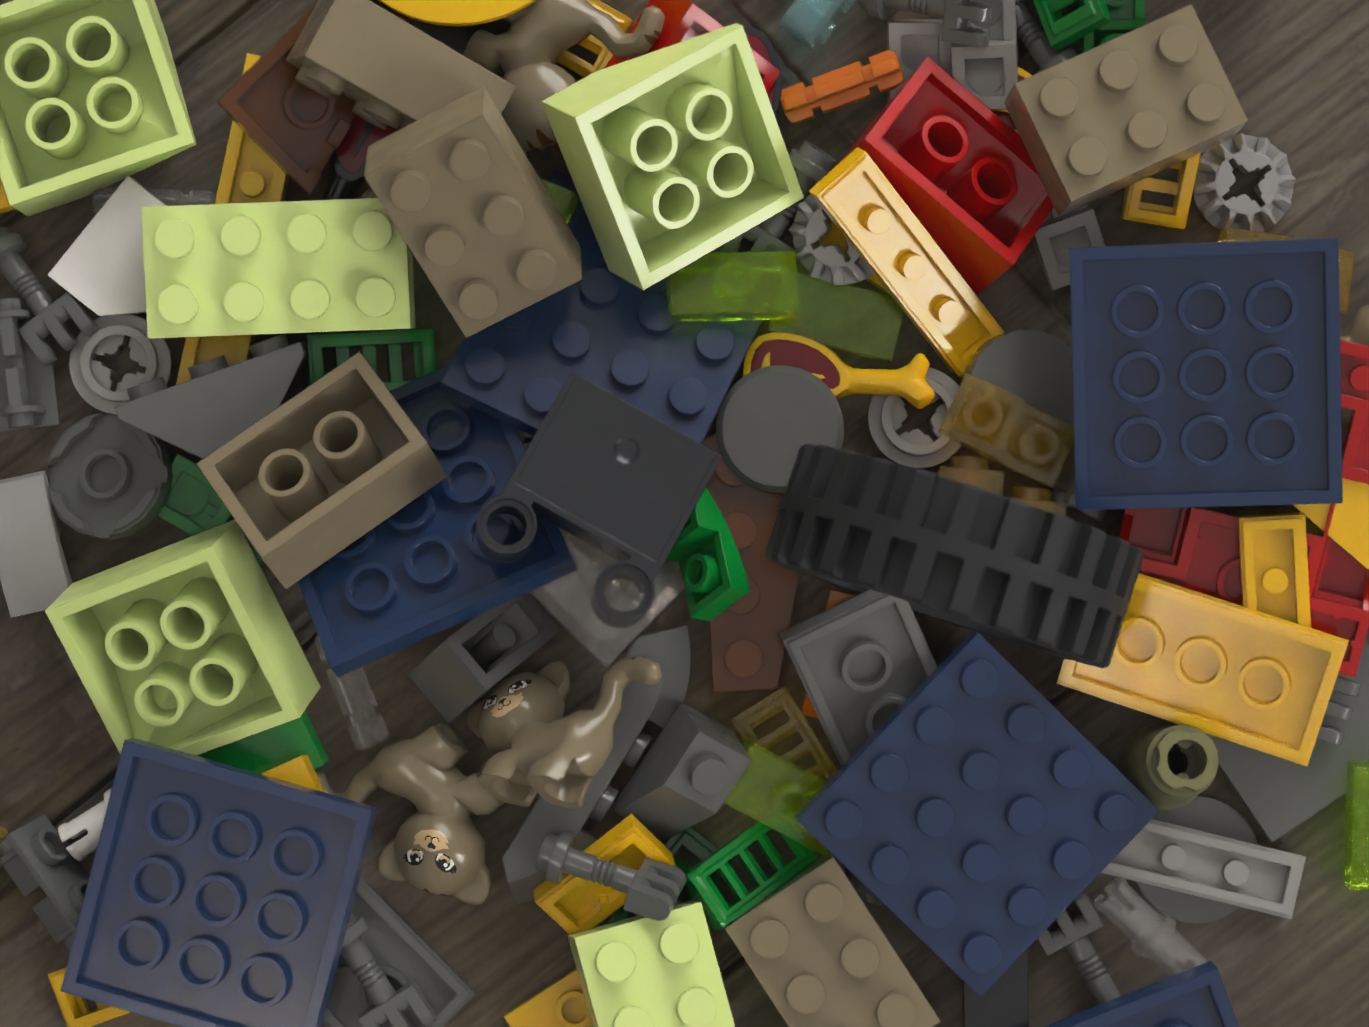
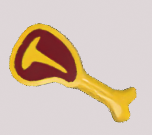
M771 332L756 338L750 345L744 360L743 377L767 366H793L808 371L822 380L833 392L836 399H841L850 394L897 395L905 398L917 409H923L935 397L934 390L926 382L930 363L925 355L921 353L917 354L909 364L897 370L852 368L844 363L835 352L820 342L801 335Z

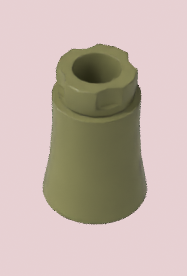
M1153 722L1139 728L1126 741L1120 756V772L1158 810H1174L1187 805L1199 793L1210 786L1218 770V750L1212 739L1198 728L1189 725H1179L1173 722ZM1169 751L1176 752L1182 757L1184 766L1181 773L1173 774L1167 761Z

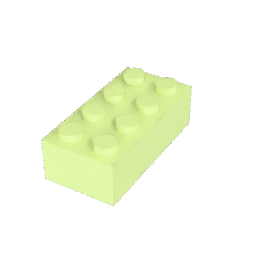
M378 198L141 207L148 339L416 328L412 251Z
M690 900L673 905L669 916L661 921L637 915L568 935L592 1027H735L701 902Z

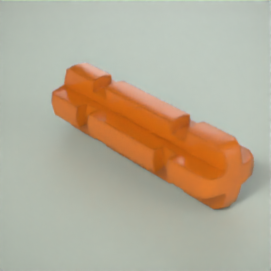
M887 50L868 57L870 64L862 66L861 62L857 61L812 78L813 85L808 87L805 86L804 82H800L784 88L781 91L780 100L787 119L791 124H798L816 117L815 110L822 109V112L825 114L871 97L870 90L879 88L880 93L901 86L904 83V74L897 55L894 51Z

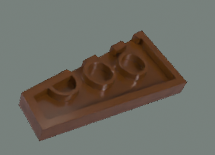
M370 0L411 25L415 20L393 11L378 0ZM316 3L216 101L232 120L306 195L311 194L321 177V172L334 150L341 144L356 115L352 112L356 101L342 93L340 95L332 93L330 97H326L315 92L295 79L299 69L285 61Z
M705 437L702 445L721 455L717 437ZM722 458L706 488L721 511L732 534L745 569L750 593L710 621L713 692L777 689L785 652V646L779 633L790 627L800 576L799 572L772 563L765 557L785 493L765 492L751 487L739 479Z

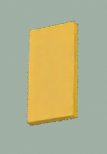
M1139 573L1110 665L1106 668H1099L1074 660L1064 659L1056 684L1180 725H1189L1198 728L1204 733L1308 766L1349 640Z

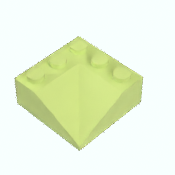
M14 0L0 5V177L10 206L26 216H31L89 196L125 179L127 176H131L197 145L168 38L155 0Z
M738 23L598 70L541 101L609 271L642 290L647 289L804 198L743 25Z
M236 520L76 581L45 610L120 755L124 740L135 738L196 756L300 718L321 688Z

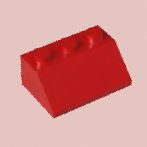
M929 57L917 67L840 160L841 162L857 147L867 152L976 295L1014 265L1054 208L1020 135Z

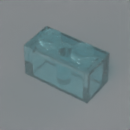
M795 0L782 17L780 28L812 51L817 42L824 45L837 28L833 21L842 10L847 14L857 0Z

